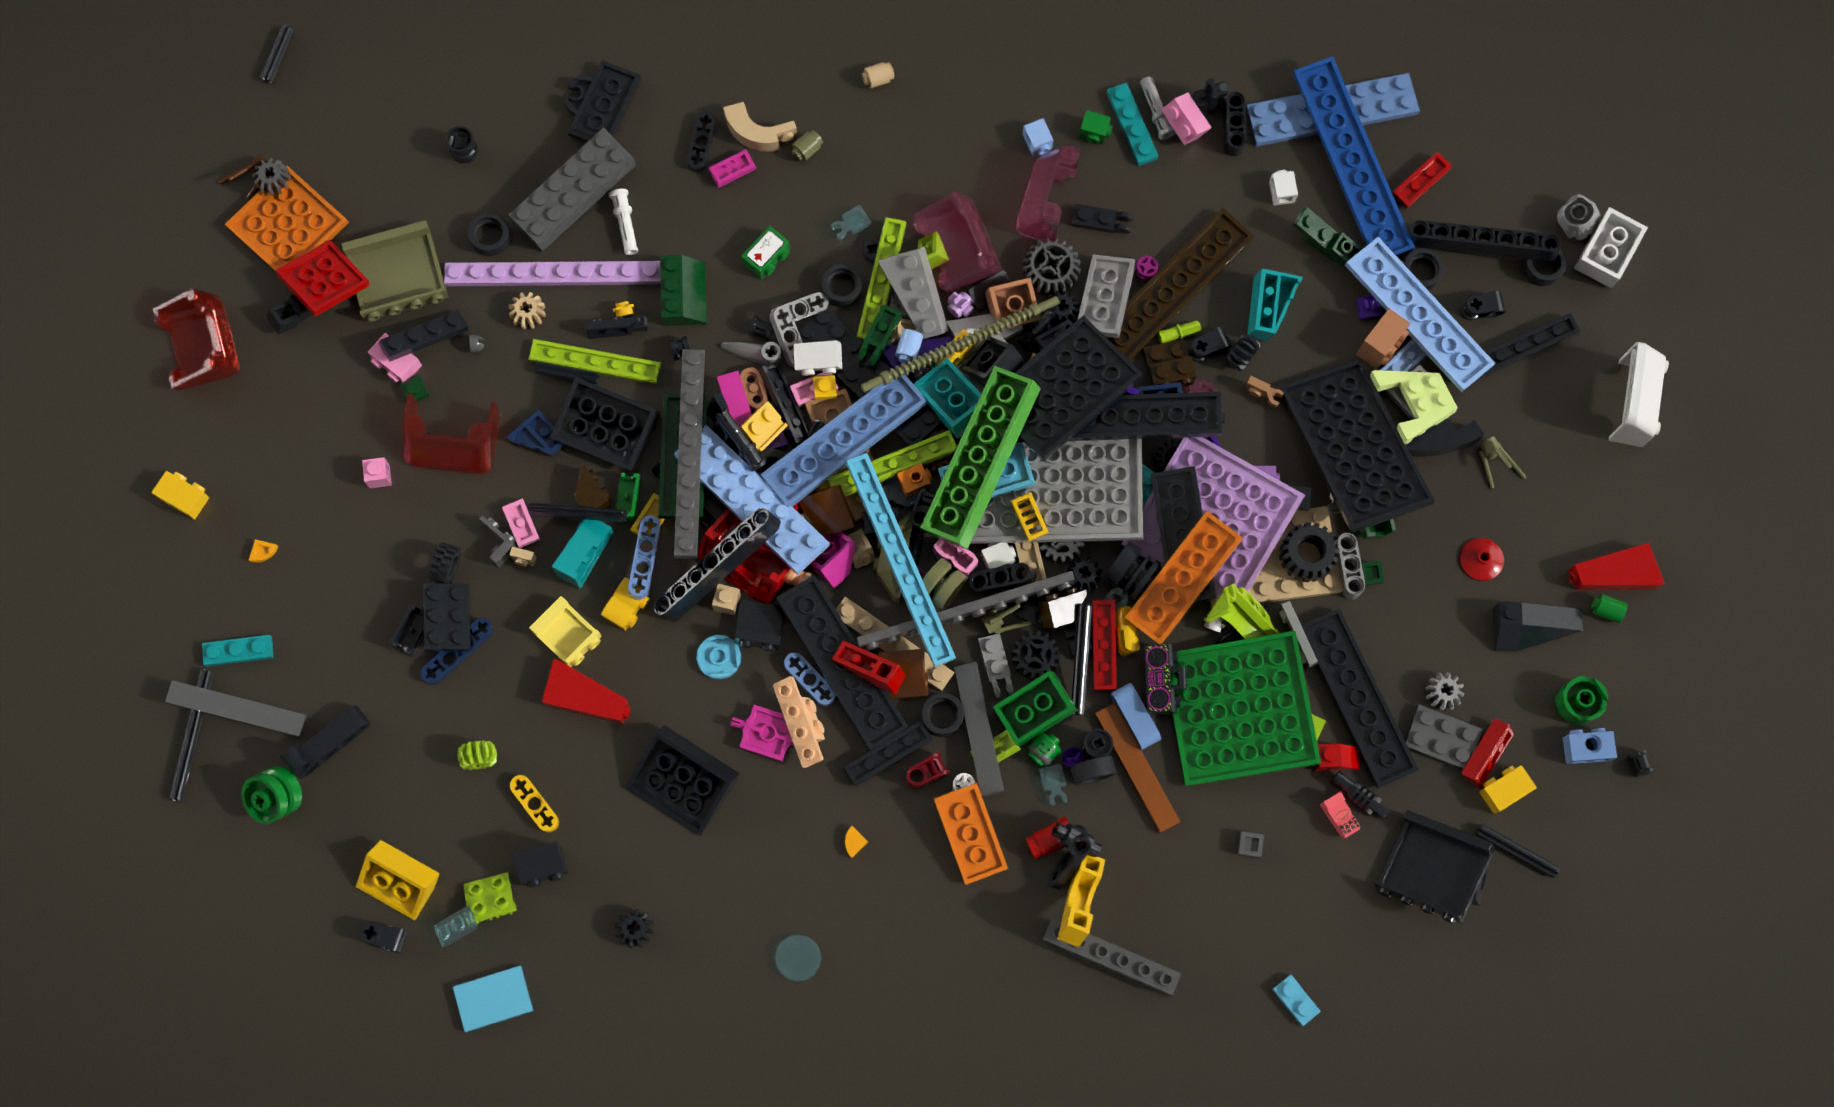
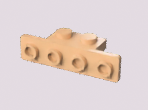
M790 676L774 683L773 688L802 767L807 768L823 761L818 742L825 739L823 735L824 727L816 716L815 712L817 709L815 703L809 697L800 696L794 677Z

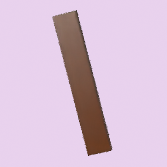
M1114 703L1096 712L1095 716L1102 729L1112 736L1113 749L1159 833L1179 824L1180 820L1116 704Z

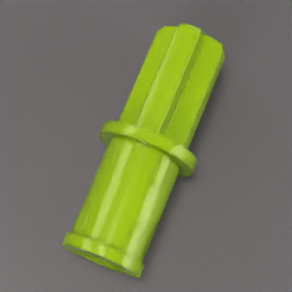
M1198 321L1183 325L1176 324L1175 327L1159 331V341L1163 344L1178 339L1183 340L1184 337L1200 333L1201 325Z

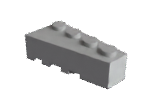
M925 247L878 260L917 331L923 335V339L947 332L948 326Z

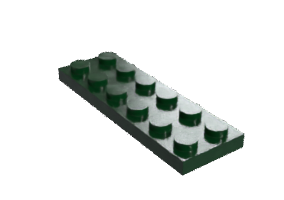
M663 393L659 519H676L678 459L674 456V453L679 448L681 394ZM707 394L703 395L702 428L707 425ZM700 482L699 520H703L704 485Z

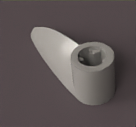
M722 342L721 349L765 366L781 362L780 346L774 342H768L764 345L744 342ZM771 352L775 353L772 357H768V354Z

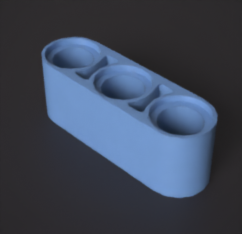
M1131 683L1110 693L1113 703L1119 709L1141 750L1161 740L1158 729Z

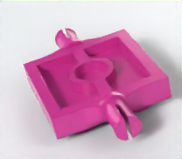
M754 705L751 715L746 721L735 717L732 718L730 726L743 730L740 749L783 762L786 751L790 746H794L784 715Z

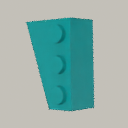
M1261 269L1254 276L1248 335H1252L1258 340L1268 341L1276 334L1303 277L1267 269Z
M582 519L576 533L552 565L557 577L581 589L613 535L612 527L601 521Z

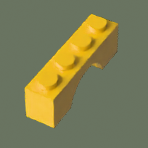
M1087 854L1072 874L1058 934L1059 940L1080 947L1088 936L1093 914H1090V906L1097 885L1102 877L1105 859L1100 857L1094 858Z

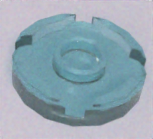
M789 936L777 948L775 956L776 966L780 973L789 980L797 982L808 980L815 975L820 967V949L815 941L808 936Z

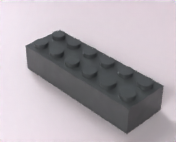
M603 127L516 207L509 216L543 252L633 169L636 163L633 157Z

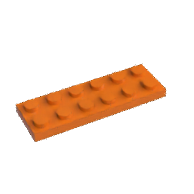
M1206 511L1125 618L1158 644H1163L1243 540V537Z

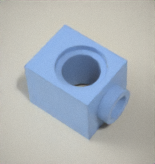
M1044 119L1024 125L1023 136L1032 156L1048 153L1052 149L1053 138Z

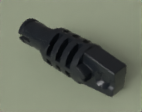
M1339 770L1331 780L1332 783H1335L1347 793L1346 796L1349 800L1368 815L1375 813L1380 818H1384L1389 812L1380 804L1381 798L1362 783L1352 781L1342 771Z

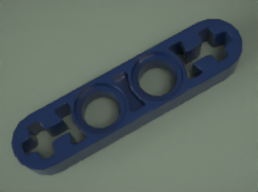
M478 618L470 625V632L473 631L476 634L480 630L478 628L480 624L483 626L488 624L486 626L488 630L486 633L481 631L476 635L479 638L478 641L470 634V639L472 640L470 651H440L422 668V679L429 685L438 684L489 639L494 629L488 619ZM447 653L455 655V661L450 665L443 663V657ZM437 662L445 668L443 672L440 668L435 672L436 678L429 677L427 679L429 676L428 670L435 671L438 668Z

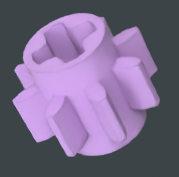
M962 291L958 295L956 292H953L948 298L949 305L947 309L956 318H959L961 315L967 318L973 311V306H971L973 300L967 293Z

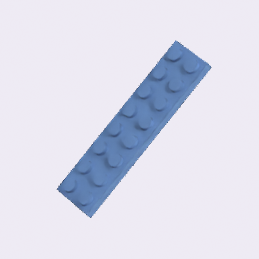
M1409 73L1345 85L1362 125L1418 115L1420 111ZM1302 94L1246 105V113L1256 147L1318 134Z
M903 374V378L897 377V381L893 379L892 383L888 385L882 384L872 389L764 471L761 477L788 508L790 506L793 507L846 466L847 460L860 456L927 405L928 402L907 376Z

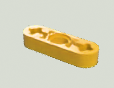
M515 776L510 782V789L542 831L547 833L555 831L559 825V819L526 776ZM518 781H521L522 783L526 781L524 787L530 793L525 797L524 800H522L521 798L524 797L525 794L520 789L516 791V788L518 787L516 783ZM530 799H540L541 805L537 810L529 809L528 802ZM545 807L548 809L547 811H544L545 815L548 818H554L551 821L553 824L551 827L547 825H542L545 821L540 815L537 818L535 817V815L540 814L545 809Z

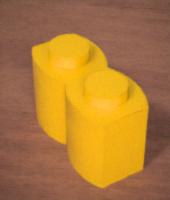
M626 577L619 584L614 595L601 613L603 618L625 631L628 627L632 628L638 619L636 616L640 608L644 609L650 600L648 597L649 593L642 600L633 599L629 594V579ZM637 585V587L634 588L636 593H640V590H644L639 585Z

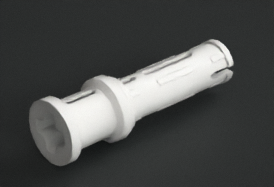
M616 189L609 193V197L614 205L613 215L618 218L624 253L632 255L638 252L630 218L632 207L629 206L627 199L628 190Z

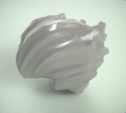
M1581 194L1572 196L1560 208L1557 214L1558 224L1563 228L1567 237L1570 239L1575 237L1576 240H1583L1588 238L1589 235H1593L1598 222L1602 220L1596 204Z

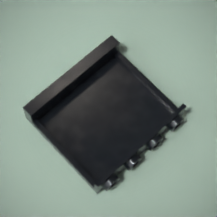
M1406 810L1403 817L1405 824L1379 881L1374 880L1373 883L1378 889V893L1386 897L1393 895L1398 897L1399 901L1405 905L1412 906V904L1420 906V910L1427 914L1433 915V913L1442 915L1441 918L1449 923L1454 924L1456 921L1462 924L1495 852L1493 843Z

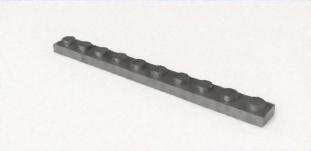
M683 349L674 545V557L680 559H697L705 350Z
M1070 571L937 612L941 624L950 621L951 624H956L964 621V617L972 615L973 618L986 614V610L994 608V611L1006 608L1007 604L1011 602L1021 604L1028 601V597L1037 595V598L1050 594L1049 591L1058 588V591L1069 589L1071 584L1074 583L1075 578L1073 572ZM914 620L857 637L860 648H865L868 651L877 648L878 644L882 642L892 644L900 640L899 637L905 635L914 637L920 634Z

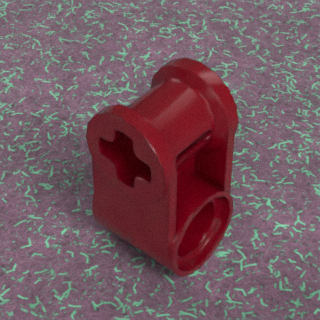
M940 752L909 768L905 781L910 788L919 789L950 773L949 769L945 768L940 759ZM918 772L922 776V780L920 782H913L910 774Z

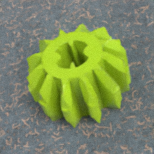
M491 741L468 742L458 748L457 757L460 767L465 770L486 769V767H491L497 762V751Z

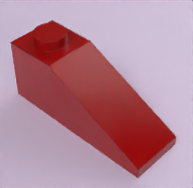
M844 640L832 658L837 664L894 695L906 677L898 664Z

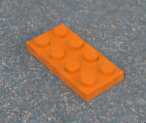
M976 782L933 798L965 885L1008 869Z

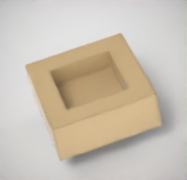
M516 547L511 548L510 557L515 564L527 567L528 564L534 566L537 558L534 552Z

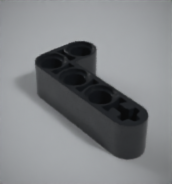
M357 705L352 706L301 747L293 745L282 753L280 758L294 776L303 779L364 732L371 722Z

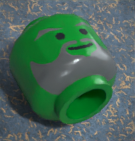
M1041 733L1028 745V757L1039 767L1042 765L1050 766L1061 754V749L1058 745L1060 741L1051 733L1049 735Z

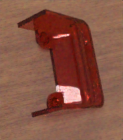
M407 394L402 430L404 459L409 466L479 475L487 474L492 469L501 415L496 403L491 402L488 423L473 424L469 429L468 438L424 434L425 423L421 417L417 416L419 404L413 394Z

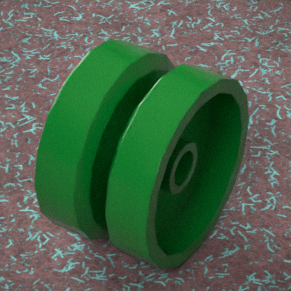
M273 766L247 779L242 786L241 797L247 813L255 821L261 824H271L299 808L302 801V791L297 778L288 769L282 766Z

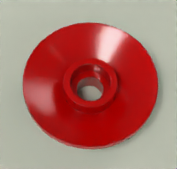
M1476 538L1466 543L1462 548L1460 565L1470 578L1477 581H1488L1495 578L1501 572L1504 565V556L1500 547L1495 542L1486 538ZM1480 555H1486L1487 561H1483Z

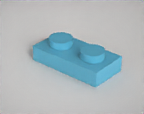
M1289 975L1272 989L1301 1026H1304L1321 1012L1292 975Z

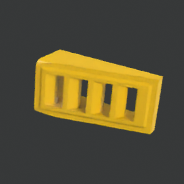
M1031 492L1010 501L1028 542L1049 533ZM1029 501V506L1022 509L1018 508V505ZM1031 509L1033 510L1034 513L1022 517V513ZM1034 517L1037 518L1038 521L1026 526L1025 521ZM1040 525V530L1029 533V529Z

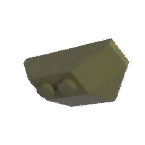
M911 512L897 521L908 547L913 526L910 521ZM878 539L877 549H881L880 557H875L873 570H877V579L893 601L899 603L901 590Z

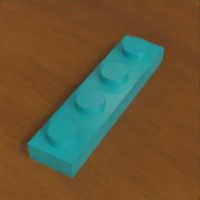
M1127 83L1107 89L1108 98L1137 165L1140 166L1157 160L1158 153Z

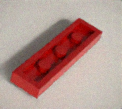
M1093 600L1094 690H1117L1115 600Z

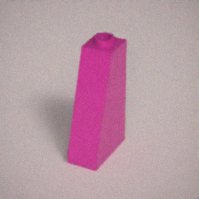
M739 371L718 376L717 379L720 392L727 403L729 412L740 427L751 416V411Z

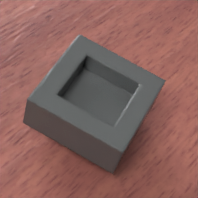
M1241 831L1238 855L1261 858L1264 835Z

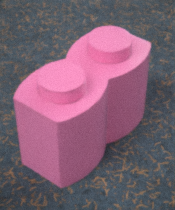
M941 539L935 543L933 548L935 557L938 560L944 558L950 562L953 572L960 570L969 578L976 570L978 559L968 549H963Z

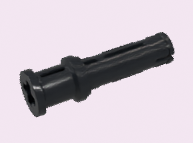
M724 408L721 410L722 414L718 412L715 417L739 448L738 454L745 458L750 465L749 469L751 472L759 469L767 462L766 457L761 456L756 449L755 442L748 440L728 412V409Z

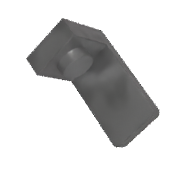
M481 516L479 518L481 523L503 542L501 545L498 544L491 551L492 555L489 557L500 568L510 557L511 548L516 547L514 544L516 540L508 532L503 534L498 530L499 525L491 517L486 519L484 516Z

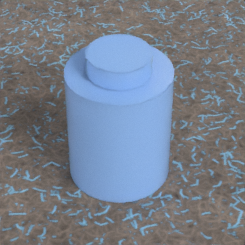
M910 329L902 330L895 354L899 358V362L907 364L908 360L912 362L913 358L917 359L923 339L921 333Z

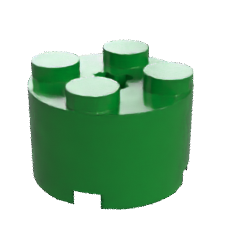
M1586 676L1576 677L1563 685L1555 697L1558 712L1572 725H1584L1597 719L1605 712L1608 701V693L1604 685L1599 680Z

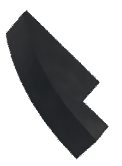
M1446 418L1439 424L1428 428L1422 435H1417L1411 442L1405 445L1412 457L1438 456L1472 445L1484 436V432L1475 420L1456 430L1450 420Z

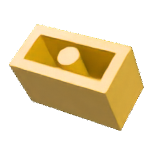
M166 471L151 493L159 500L195 520L209 499L204 493L206 489L195 482L192 485L185 482L187 478L178 472L172 474Z
M1512 765L1501 772L1503 777L1496 780L1493 777L1483 783L1485 788L1479 791L1494 815L1537 788L1522 765L1516 769Z

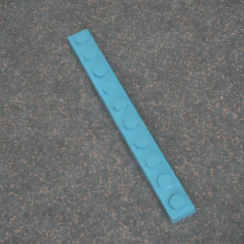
M865 453L847 460V468L934 668L954 660L956 656L868 454Z

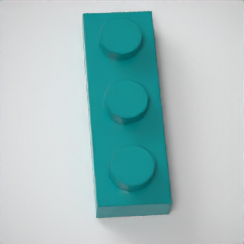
M271 635L202 643L203 665L205 667L274 658Z

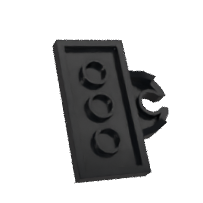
M602 60L594 78L577 76V79L570 82L567 86L571 91L581 92L580 97L572 98L568 93L564 92L566 108L570 114L575 116L568 135L587 143L604 127L614 137L641 81V75Z

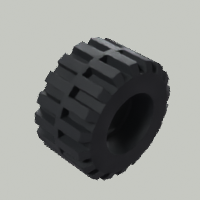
M1306 522L1303 526L1299 524L1283 540L1279 550L1281 551L1279 558L1283 560L1281 565L1283 569H1288L1287 574L1289 576L1291 574L1295 575V580L1299 581L1302 578L1303 582L1307 583L1310 580L1312 582L1318 581L1319 578H1324L1337 563L1339 549L1336 547L1339 544L1337 540H1333L1335 536L1333 532L1330 534L1327 532L1328 528L1326 526L1320 528L1319 523H1314L1311 526L1310 522ZM1308 542L1315 545L1320 551V561L1310 563L1303 560L1298 553V544Z

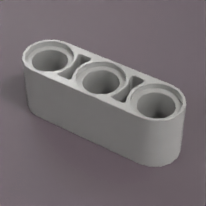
M1344 533L1338 537L1339 545L1336 547L1339 549L1337 558L1343 587L1342 595L1349 600H1354L1364 591L1365 580L1357 539L1353 534ZM1340 542H1348L1350 549H1344ZM1344 563H1351L1354 566V570H1347ZM1348 584H1355L1358 592L1351 591Z

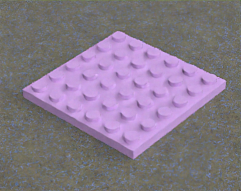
M1184 437L1164 471L1195 466L1203 515L1208 511L1243 537V540L1214 576L1217 599L1225 587L1231 584H1236L1237 588L1243 587L1249 592L1305 495L1203 437ZM1152 491L1143 506V540H1123L1122 545L1126 546L1131 541L1142 549L1141 556L1146 558L1148 555H1151L1150 561L1153 563L1156 560L1160 561V567L1163 568L1165 560L1154 491Z

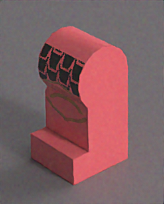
M1339 792L1319 805L1338 834L1345 839L1360 830V826L1344 801L1346 799Z

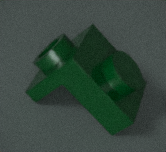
M1391 519L1362 529L1360 532L1362 539L1383 538L1395 532L1396 528L1394 520Z

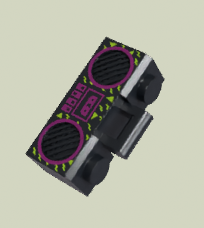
M1172 644L1145 645L1148 713L1150 715L1178 714V708H1181V696L1177 694V691L1187 690L1186 667H1175V663H1179L1178 650H1174ZM1173 673H1177L1178 685H1173Z

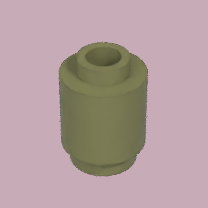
M811 130L803 134L792 144L793 150L791 152L797 160L807 161L821 148L820 145L823 143V140L818 133Z

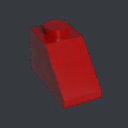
M1318 744L1321 764L1314 765L1315 771L1360 770L1357 747L1344 744Z

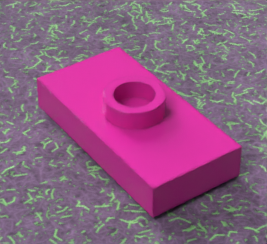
M745 149L709 167L708 170L716 185L720 188L756 170V166Z

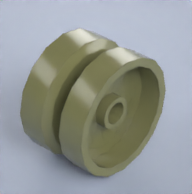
M941 558L922 579L936 613L944 611L950 605L968 579V576L960 570L950 574L952 564L944 558Z

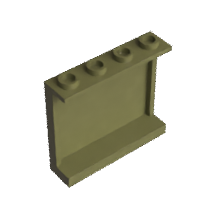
M426 220L341 243L346 257L369 280L370 286L356 293L361 309L359 312L364 321H376L385 315H398L403 310H416L425 304H438L443 302L444 299L449 298L431 231Z

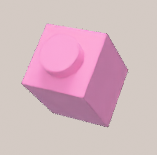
M385 457L362 460L364 482L369 488L392 486L390 465Z

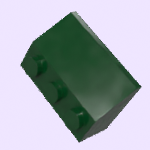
M684 255L660 256L661 318L663 326L707 324L705 262Z

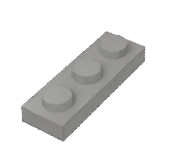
M1288 601L1281 604L1279 616L1283 624H1288L1289 632L1296 631L1302 664L1306 663L1308 668L1315 666L1318 661L1291 602Z

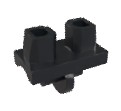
M1213 78L1207 79L1204 90L1199 89L1193 93L1192 99L1197 107L1204 108L1208 106L1207 114H1213L1217 106L1224 105L1225 96H1228L1226 82L1215 83Z

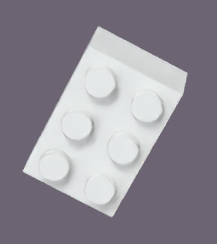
M1609 207L1602 216V220L1599 221L1594 234L1589 239L1574 269L1612 289L1620 280L1648 227Z

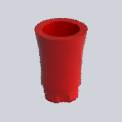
M1065 815L1051 825L1033 833L1032 836L1025 838L1034 859L1066 848L1059 844V838L1051 835L1053 827L1058 828L1055 825L1057 822L1064 826L1069 824Z

